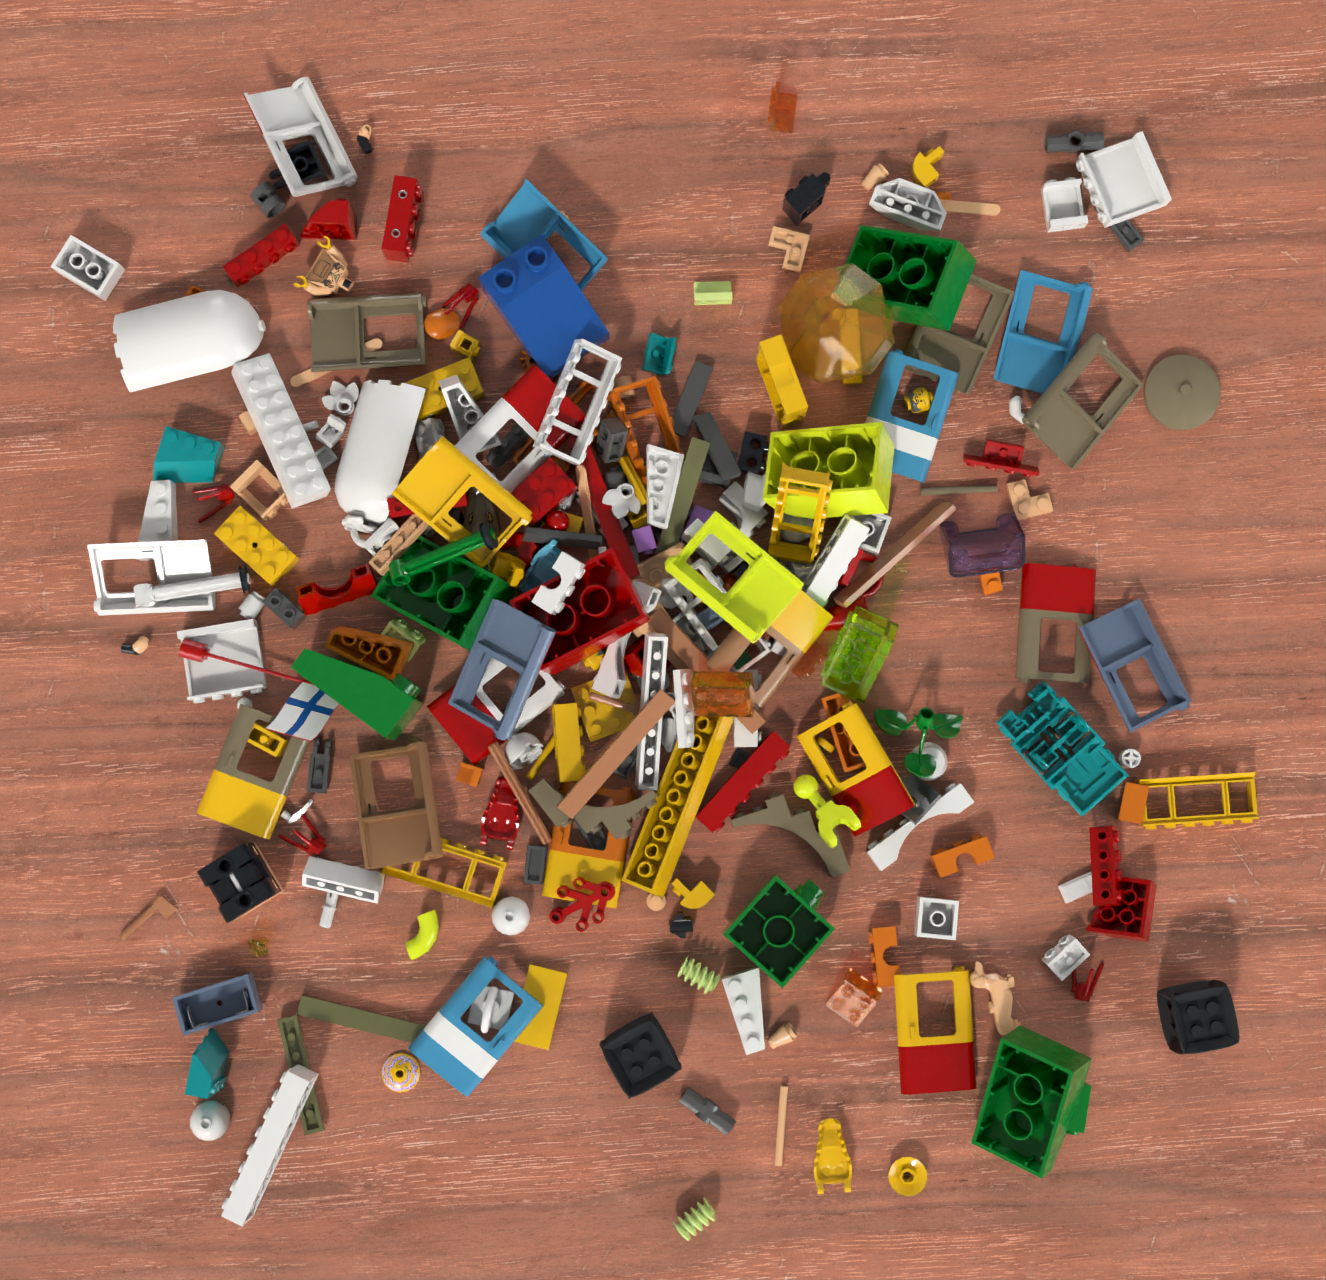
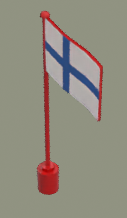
M184 638L181 643L179 657L200 663L211 657L301 683L288 698L275 720L266 727L267 730L311 742L320 734L334 710L340 705L307 680L211 654L208 645Z

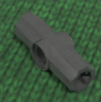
M1074 131L1070 134L1046 135L1045 151L1046 153L1068 152L1074 154L1078 151L1101 150L1104 148V135L1102 132L1081 133L1079 131ZM1070 140H1076L1078 145H1073Z
M687 1087L678 1100L682 1105L693 1111L700 1120L708 1125L711 1124L725 1135H728L736 1123V1120L720 1110L718 1105L708 1098H703L689 1087Z

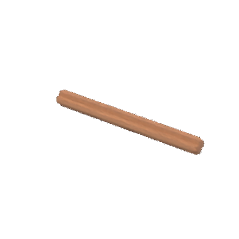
M497 742L491 743L488 749L543 844L549 843L552 840L549 832Z

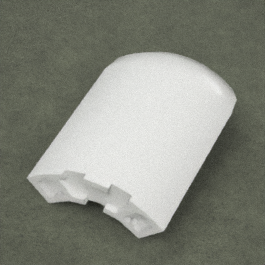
M224 290L205 291L116 314L113 323V333L117 334V343H114L116 358L121 359L123 369L120 371L129 392L232 366L250 356L258 348L263 339L264 331H266L264 321L260 320L257 312L248 301L235 293Z
M368 380L363 383L335 479V494L340 507L345 513L354 517H362L364 520L363 524L377 527V529L386 522L388 517L387 498L395 497L392 495V492L399 484L426 390L406 383H401V386L391 385L392 381L378 380V383Z

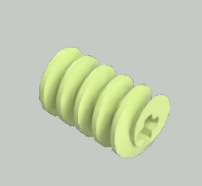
M687 956L677 973V977L679 978L684 975V982L691 979L690 986L698 983L697 990L704 987L703 994L709 991L712 993L721 975L719 974L714 978L715 971L712 970L707 973V966L701 969L700 962L694 965L695 959L692 958L687 961Z
M703 1197L704 1205L697 1202V1210L692 1206L690 1207L692 1214H688L685 1211V1219L678 1216L679 1223L676 1224L673 1221L678 1232L687 1241L691 1239L689 1233L693 1236L697 1235L696 1228L699 1231L703 1230L702 1223L709 1226L708 1219L716 1220V1213L705 1197Z

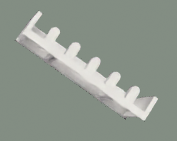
M585 339L574 340L532 447L541 449L572 465H580L586 458L585 451L587 446L593 440V431L600 422V413L607 405L608 400L606 398L614 387V378L621 369L622 358ZM582 349L608 360L600 381L575 369L576 364L580 360ZM573 376L597 387L580 430L555 419L559 413L562 399L566 395L568 384ZM552 425L578 436L570 456L545 445L548 434L552 430Z
M700 558L691 565L695 570L699 568L705 578L722 593H727L723 588L724 582L718 575L714 576L711 572L713 567L707 560L703 561ZM673 578L664 585V589L711 652L714 653L719 646L691 610L701 600L696 597L687 604L674 587L679 581ZM760 637L755 642V645L761 651L759 655L738 670L734 666L730 668V673L735 678L770 653L769 647L771 645L765 637L762 639Z

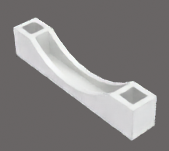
M634 580L633 584L647 613L655 609L662 591ZM632 632L607 646L605 656L600 662L601 666L598 674L594 677L592 689L609 697L620 699L627 681L624 672L625 648Z
M952 783L945 788L946 792L941 795L938 802L916 825L907 818H904L898 823L899 827L893 830L891 828L883 834L884 838L881 841L875 840L867 846L869 849L866 853L879 871L884 870L897 860L903 841L918 824L940 814H959L974 803L961 783L956 785Z

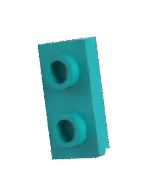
M649 333L641 370L658 376L669 375L673 368V354L677 349L676 338H667Z

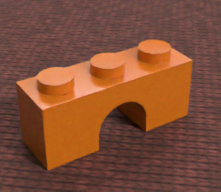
M976 834L969 837L970 841L963 843L960 840L952 843L951 848L945 849V847L933 850L934 854L930 855L937 877L941 878L958 872L956 859L962 853L969 854L976 865L994 859L995 856L987 836Z
M896 926L870 927L871 932H868V942L872 944L873 950L870 952V962L874 963L875 971H872V981L876 983L877 987L895 986L894 975L901 974L900 965L885 963L883 953L888 947L898 946Z

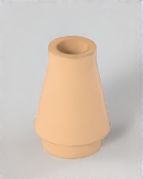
M879 163L877 166H873L861 184L869 191L885 181L889 173Z
M790 1023L783 1024L767 1040L774 1049L794 1041L797 1033Z

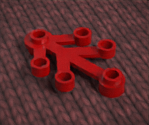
M577 877L573 881V887L577 890L586 888L594 891L590 895L569 889L566 885H561L557 889V895L560 898L567 896L579 901L565 908H554L549 914L550 920L554 924H560L566 919L567 915L583 908L580 920L576 923V929L579 932H584L589 926L588 919L592 904L599 899L598 908L592 915V920L594 923L600 924L605 919L604 911L607 901L615 896V887L610 882L604 881L596 884L585 880L583 877ZM577 880L582 882V886L577 884ZM564 889L566 894H562L560 890ZM602 889H606L608 891V894L605 895L602 892ZM554 914L559 916V920L555 919ZM596 914L601 916V920L596 918ZM579 923H583L585 928H581Z

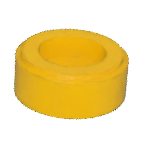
M819 737L816 741L821 748L830 754L835 749L823 737Z

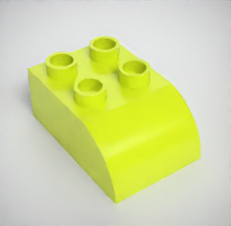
M873 422L771 432L763 500L775 509L784 462L788 467L823 473L830 471L829 480H833L831 492H827V494H830L828 506L824 505V507H827L826 518L843 517L845 513L850 516L888 513L894 445L883 423ZM789 482L788 484L792 486L820 490V487L809 486ZM787 493L784 514L814 519L818 498Z

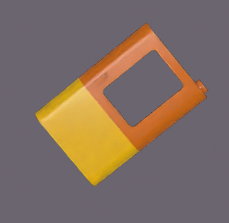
M561 782L559 791L566 795L576 783ZM600 787L595 793L612 797L614 800L613 806L634 801L636 793L632 792V788L621 787V791ZM572 823L565 828L563 826L556 827L554 824L542 896L577 902L579 900L567 896L560 898L557 895V889L561 885H566L569 889L587 895L594 893V891L586 888L577 890L573 887V881L577 877H583L585 880L596 884L604 881L613 884L615 896L607 901L606 907L617 908L628 837L624 840L622 838L615 839L609 831L606 848L603 851L572 846L569 844ZM577 880V884L582 886V882ZM564 889L560 890L562 894H566ZM602 889V892L605 895H607L608 891L606 889ZM599 899L593 902L592 905L598 906Z

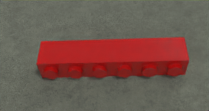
M771 731L751 753V756L742 763L741 767L732 774L695 817L712 833L715 830L717 832L720 831L725 825L723 821L727 816L731 818L738 811L736 806L740 802L745 803L751 796L749 792L754 787L757 789L764 782L762 778L766 773L770 775L776 769L775 763L779 759L784 760L790 753L788 749L791 746L774 731Z

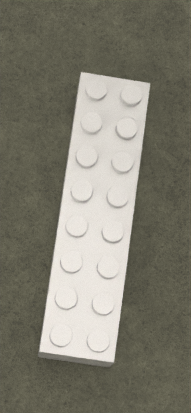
M270 353L235 363L231 374L291 508L327 497L331 490L330 485Z
M299 1064L293 1068L290 1067L287 1072L283 1073L280 1079L282 1085L279 1090L276 1089L271 1099L274 1102L271 1108H267L263 1116L265 1119L264 1124L258 1127L255 1133L257 1139L248 1148L246 1153L249 1155L247 1161H243L238 1170L241 1174L238 1180L235 1179L230 1187L232 1193L229 1198L225 1199L222 1205V1209H224L222 1217L243 1226L254 1216L315 1084L318 1073Z

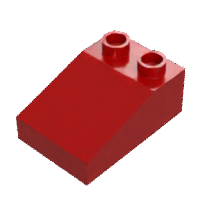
M613 547L583 562L586 565L584 568L585 573L573 585L575 589L569 597L565 598L563 602L565 605L560 613L552 615L531 602L541 585L547 586L550 589H556L561 583L560 575L509 601L512 607L557 631L541 671L555 675L592 656L650 621L620 554Z

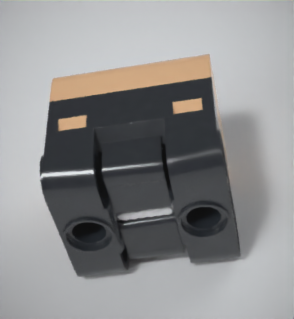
M256 842L243 843L197 871L205 887L211 889L220 905L218 909L226 923L241 918L284 891Z

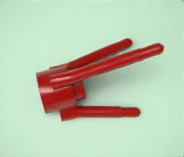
M467 283L465 287H462L442 305V308H445L457 299L444 314L448 315L462 300L466 303L471 301L460 325V328H463L474 305L479 300L476 297L479 291Z
M230 484L192 491L193 494L216 491L198 497V501L215 496L218 497L219 501H224L198 520L199 523L232 503L231 499L235 498L232 488H230Z
M303 814L302 818L317 839L313 837L309 840L297 830H293V833L307 843V847L281 834L279 838L307 852L310 856L314 855L317 857L327 845L323 843L325 839L320 836L310 820Z
M1103 963L1099 965L1092 983L1094 969H1090L1086 984L1079 983V986H1077L1076 969L1072 971L1071 992L1075 993V999L1085 1002L1090 1001V997L1093 995L1094 988L1102 972Z

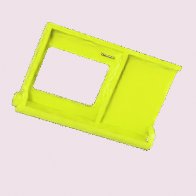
M717 511L711 515L678 555L670 556L665 562V570L751 643H755L765 633L804 585L801 580ZM709 534L716 536L749 564L748 569L727 593H722L687 563V559Z

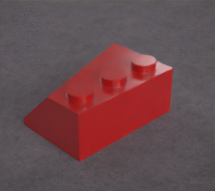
M336 198L335 201L329 200L309 218L300 234V239H325L322 237L323 235L331 240H356L357 217L349 201L343 198Z
M1123 877L1122 881H1120V889L1124 893L1121 906H1099L1098 909L1096 908L1093 914L1094 917L1090 925L1088 924L1086 931L1113 938L1149 942L1157 885L1152 880Z

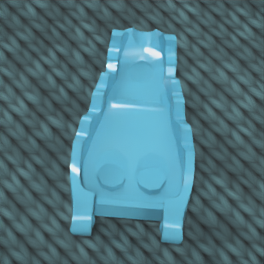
M555 538L543 546L531 561V566L525 575V579L518 586L522 594L560 575L552 568L562 552L556 546L558 541Z

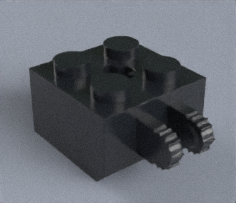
M310 139L287 149L304 185L329 180ZM279 168L269 173L270 179L283 176ZM284 179L275 182L273 186L278 190L286 187L287 184Z
M823 172L818 177L813 173L809 177L806 175L799 181L798 187L795 189L791 188L785 193L782 210L797 226L822 204L825 189L828 187L831 179L828 173Z

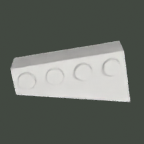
M454 375L440 380L439 384L459 440H461L484 414L459 377ZM497 433L477 453L502 445Z
M171 480L151 481L138 542L178 540L176 483ZM135 558L139 561L154 560L153 558Z
M755 966L721 978L746 1055L765 1049L759 967Z

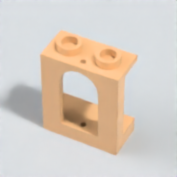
M258 460L230 486L265 521L274 518L278 513L277 510L289 502L280 481ZM258 475L279 494V498L269 508L265 507L246 489Z

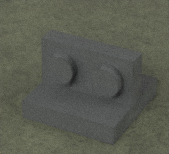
M911 773L905 780L901 777L900 779L913 799L915 806L901 814L916 825L938 802L941 795Z

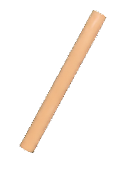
M783 1085L780 1086L775 1151L776 1166H782L788 1094V1086Z

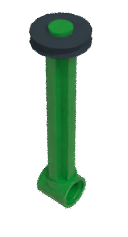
M484 521V524H479V531L409 561L404 559L393 560L389 563L392 584L396 586L406 585L410 582L412 575L486 545L490 550H493V547L498 548V539L493 527L488 521Z

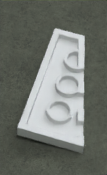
M648 444L646 445L647 524L667 529L684 454Z
M691 669L673 670L678 748L694 747L696 674Z

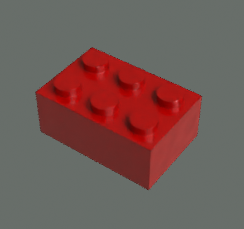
M550 457L510 494L532 511L530 516L533 518L530 522L536 527L551 511H554L569 498L578 487Z

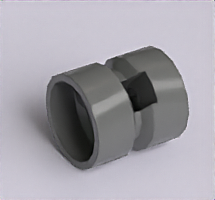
M264 182L257 186L250 195L253 202L257 206H261L260 210L267 218L275 217L286 206V202L279 194H276V190L269 182Z

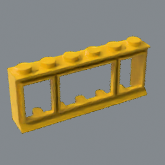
M783 462L768 553L773 558L813 565L814 557L818 558L820 546L816 545L821 544L822 534L819 532H823L825 523L821 519L826 518L827 507H824V505L828 506L830 494H827V492H831L833 480H829L830 471L823 473L788 467ZM789 482L809 486L820 487V490L792 486L788 484ZM787 493L818 498L813 527L782 522ZM780 530L810 534L809 546L780 542Z
M1255 772L1135 780V784L1148 786L1149 788L1167 787L1169 818L1147 819V807L1145 806L1142 824H1138V826H1145V830L1157 829L1156 825H1164V828H1176V824H1183V827H1195V823L1202 822V826L1214 825V821H1221L1222 825L1234 824L1233 820H1241V823H1253V819H1259ZM1246 781L1249 812L1230 813L1228 782ZM1221 783L1223 814L1176 817L1174 786Z
M441 838L442 850L472 859L463 889L417 875L421 861L414 862L411 873L391 866L383 867L381 871L382 874L493 908L508 862L504 861V857L493 855L492 858L486 856L485 851L475 849L473 852L467 850L468 846L456 843V846L448 844L449 840ZM478 861L500 868L491 897L469 891Z

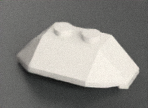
M901 178L877 185L869 202V205L884 217L918 230L940 231L947 214L935 191Z

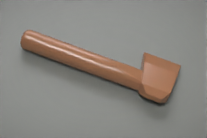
M594 692L589 694V699L632 712L634 716L640 711L641 694L639 693L635 695L634 705Z
M157 895L153 899V904L120 934V938L126 940L157 910L167 919L177 908L162 895Z

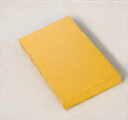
M533 964L529 965L524 989L544 1006L514 1042L549 1050L568 973Z

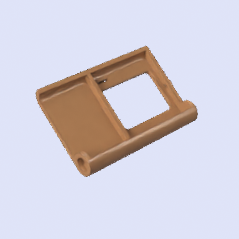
M415 739L403 747L349 755L365 869H375L442 857L443 852L427 743L422 742V739ZM409 757L416 805L412 808L378 812L371 763L390 758Z

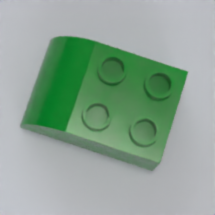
M861 225L834 295L845 303L880 318L950 331L977 260L958 240Z

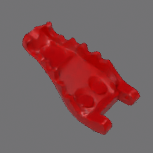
M501 776L496 781L494 793L482 816L480 845L486 846L488 838L508 841L507 849L513 850L520 822L518 800L506 778Z

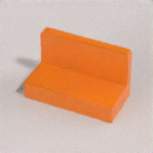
M1126 782L1118 818L1119 821L1142 824L1149 791L1148 786Z

